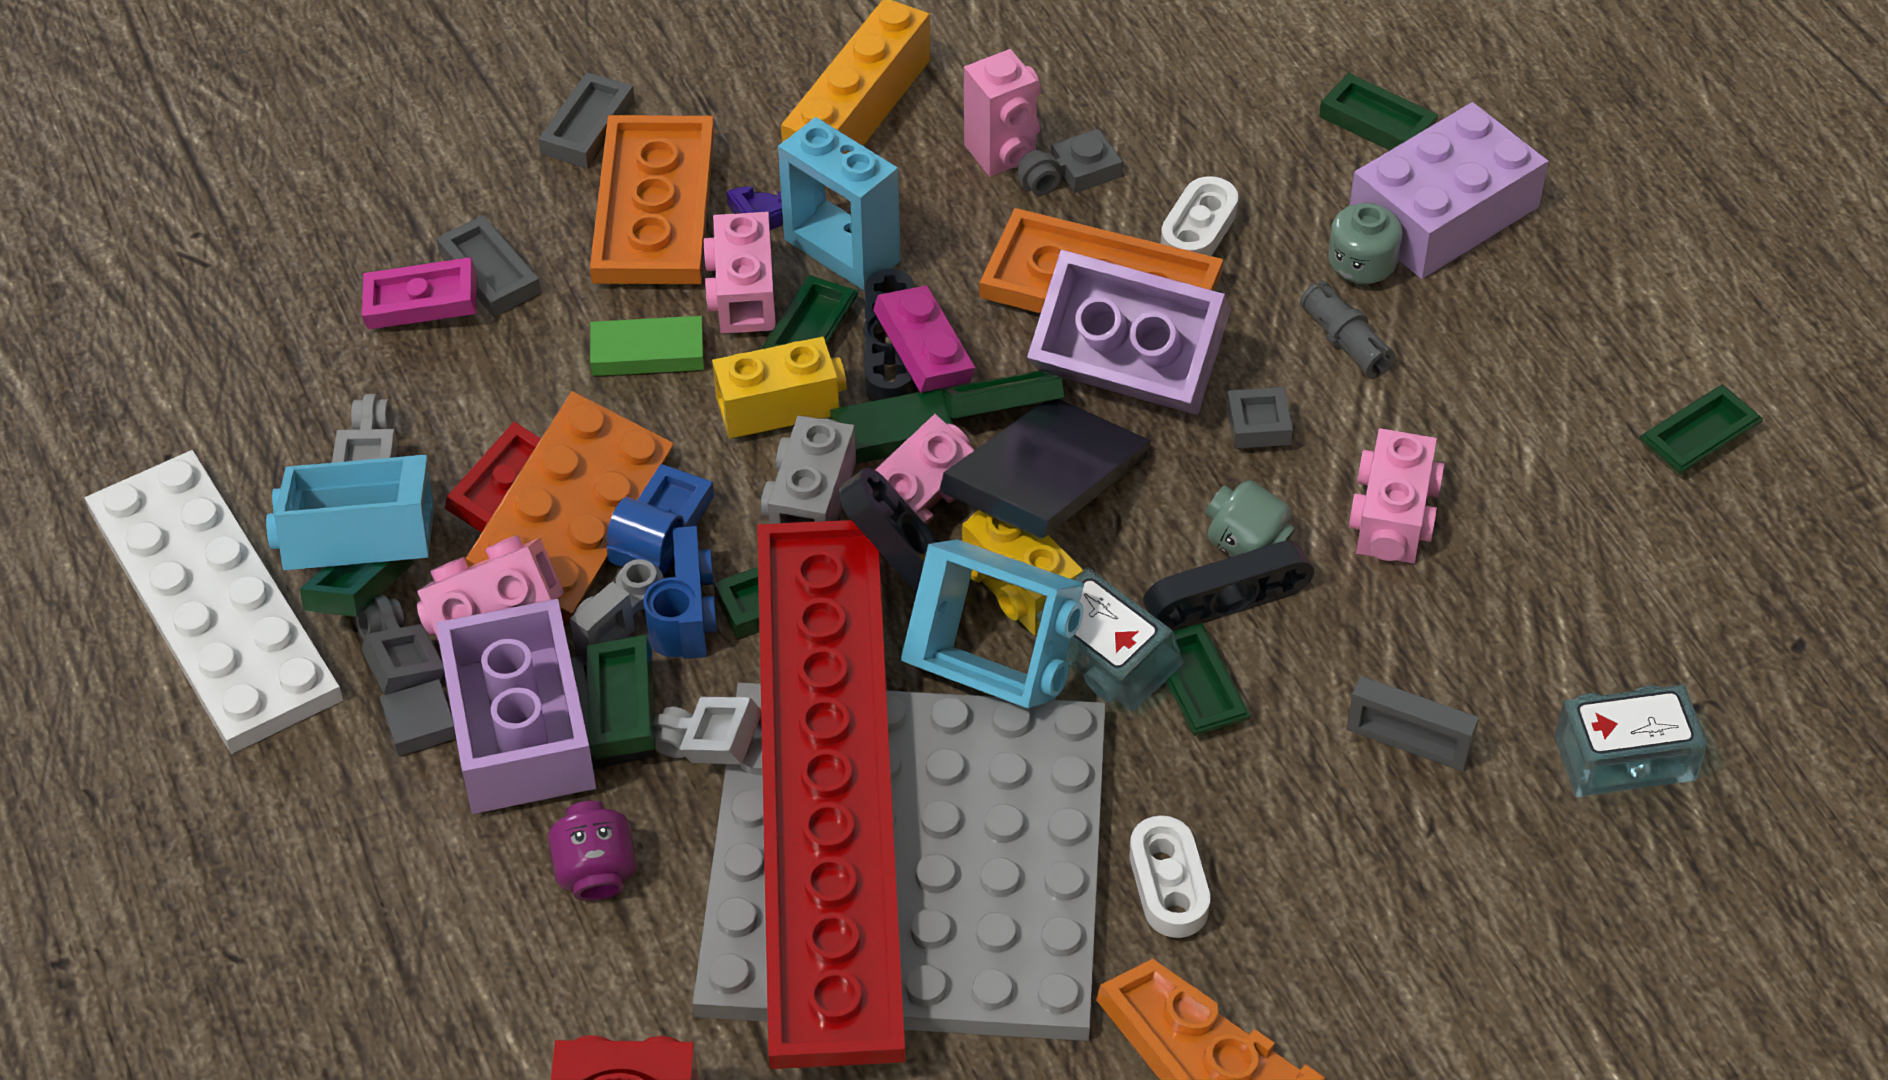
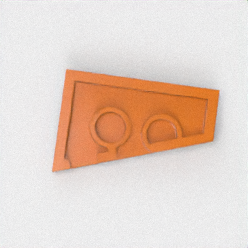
M1154 959L1100 985L1096 1001L1160 1080H1325L1326 1078L1307 1064L1300 1070L1273 1051L1275 1042L1256 1029L1248 1034L1218 1013L1217 1002Z

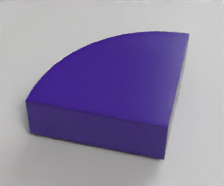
M750 186L726 191L727 205L734 214L768 212L770 230L783 225L781 192H777L778 196L770 193L754 192V188Z

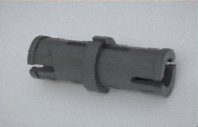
M1319 281L1318 286L1314 283L1306 289L1300 299V306L1324 328V331L1327 333L1326 339L1335 349L1339 350L1342 348L1357 363L1368 378H1376L1377 373L1382 375L1392 366L1396 356L1395 352L1367 325L1368 318L1359 309H1352L1326 281Z

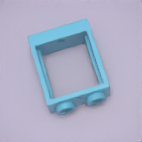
M817 117L813 118L778 146L784 240L865 291L866 281L873 273L883 269H892L901 261L898 167ZM825 186L851 202V215L826 200Z
M427 455L288 466L285 468L281 488L273 489V513L267 514L266 518L267 538L270 549H280L283 570L428 558L434 500Z
M958 539L928 544L901 661L1025 708L1051 702L1060 694L1068 678L1069 665L1065 659L1070 639L1076 634L1082 622L1084 607L1080 603L1084 584ZM972 570L1047 596L1028 674L954 647Z

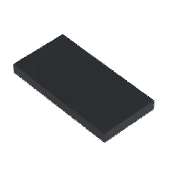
M1060 399L1044 401L943 472L939 490L956 500L1040 539H1044L1147 458L1151 440Z

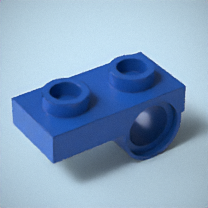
M660 464L637 500L625 497L615 508L607 531L608 545L606 549L608 562L623 567L632 560L644 559L658 567L664 577L675 559L673 528L697 525L714 498L713 482Z
M697 526L673 528L676 577L661 579L653 583L646 590L643 599L649 643L657 653L666 657H683V659L707 657L705 633L717 632L714 596L703 597L702 590L703 585H714L711 549L699 550Z

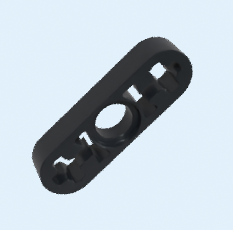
M897 269L877 271L867 279L865 284L864 373L865 392L871 401L912 394L916 390V384L893 344L882 343L875 338L879 333L885 331L873 311L877 296L915 288L911 276ZM885 365H896L895 381H884Z
M865 468L840 486L839 499L841 505L855 525L917 593L928 544L941 541L883 475L872 468ZM971 578L963 607L970 604L975 598V589Z
M1282 541L1163 578L1147 590L1143 598V605L1152 622L1157 626L1158 631L1170 633L1292 596L1310 583L1314 576V568L1298 542Z

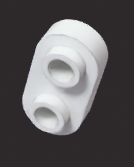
M1212 176L1201 177L1189 183L1162 225L1161 244L1212 256L1236 218L1238 204L1236 188L1227 180Z
M1169 816L1147 818L1140 822L1133 830L1129 854L1145 917L1154 930L1165 936L1182 938L1193 935L1205 925L1210 906V892L1193 834L1183 822ZM1155 853H1165L1171 858L1158 860L1152 855ZM1171 906H1180L1184 908L1186 912L1174 913L1168 911L1167 908Z

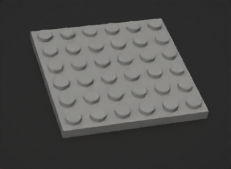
M738 683L736 697L751 698L761 709V684ZM886 691L904 1030L1089 1041L1105 703L1053 700L1031 708H1025L992 696ZM761 717L742 764H726L693 997L694 1017L768 1022Z

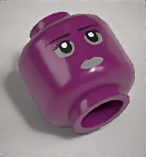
M584 801L569 806L566 809V816L554 823L548 833V844L555 881L563 890L573 892L574 897L578 900H601L619 894L625 888L624 882L629 880L637 869L631 827L626 816L615 810L604 809V804L600 801Z

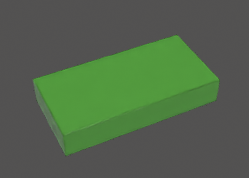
M702 316L590 322V365L592 376L704 370Z

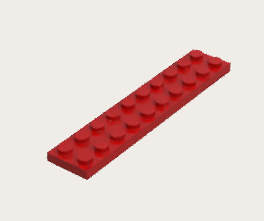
M852 520L757 524L770 1069L903 1063L905 1062V1040L879 551Z

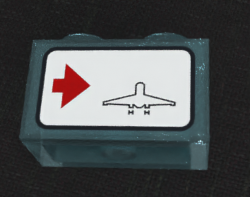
M1087 567L1074 579L1084 584L1080 603L1084 607V613L1078 631L1070 639L1065 661L1069 667L1073 665L1084 674V679L1088 686L1101 699L1110 702L1115 698L1130 711L1134 712L1184 662L1174 633L1170 628ZM1044 608L1036 615L1039 624L1041 622Z
M1685 684L1666 687L1648 685L1635 691L1607 695L1589 693L1578 696L1575 699L1564 700L1554 735L1575 797L1696 781L1708 746Z

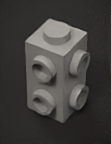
M797 416L791 437H782L778 446L776 470L779 472L776 481H767L763 490L761 514L769 516V524L838 520L842 508L839 499V488L852 477L856 464L854 425L836 422L831 419Z

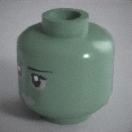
M1358 203L1344 208L1337 213L1331 225L1328 257L1333 270L1344 279L1358 285H1368L1386 279L1393 274L1399 262L1403 238L1401 222L1387 208L1373 203Z
M1252 480L1240 483L1234 491L1224 485L1212 499L1204 513L1213 519L1208 528V540L1230 557L1278 542L1288 541L1296 529L1289 523L1292 516L1291 507Z

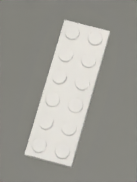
M193 450L84 497L91 516L230 754L238 752L343 701L340 686Z

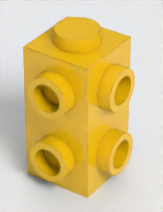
M824 337L795 341L785 345L747 353H738L712 360L716 400L728 439L795 425L797 416L816 419L829 418L830 410L839 408L838 392L847 390L842 361L840 357H830Z
M980 510L976 511L968 521L962 523V541L1080 583L1083 582L1084 570L1049 535L1044 539H1040ZM972 570L970 578L978 583L982 581L995 594L1003 612L1011 620H1019L1036 636L1047 596Z

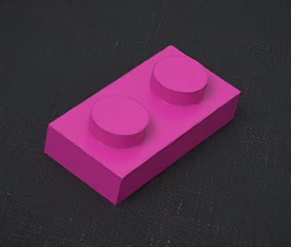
M471 257L363 273L362 318L368 330L476 314L477 270Z
M927 285L877 296L873 311L920 393L971 381L975 366Z

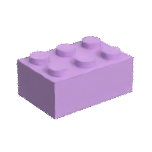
M1471 102L1356 170L1353 176L1349 206L1358 203H1373L1383 206L1394 213L1402 224L1403 238L1399 261L1423 279L1539 208L1549 161L1474 102Z
M1061 250L1027 358L1037 370H1050L1059 377L1198 416L1231 307L1223 293Z
M558 599L436 622L461 768L472 814L596 789L589 743Z

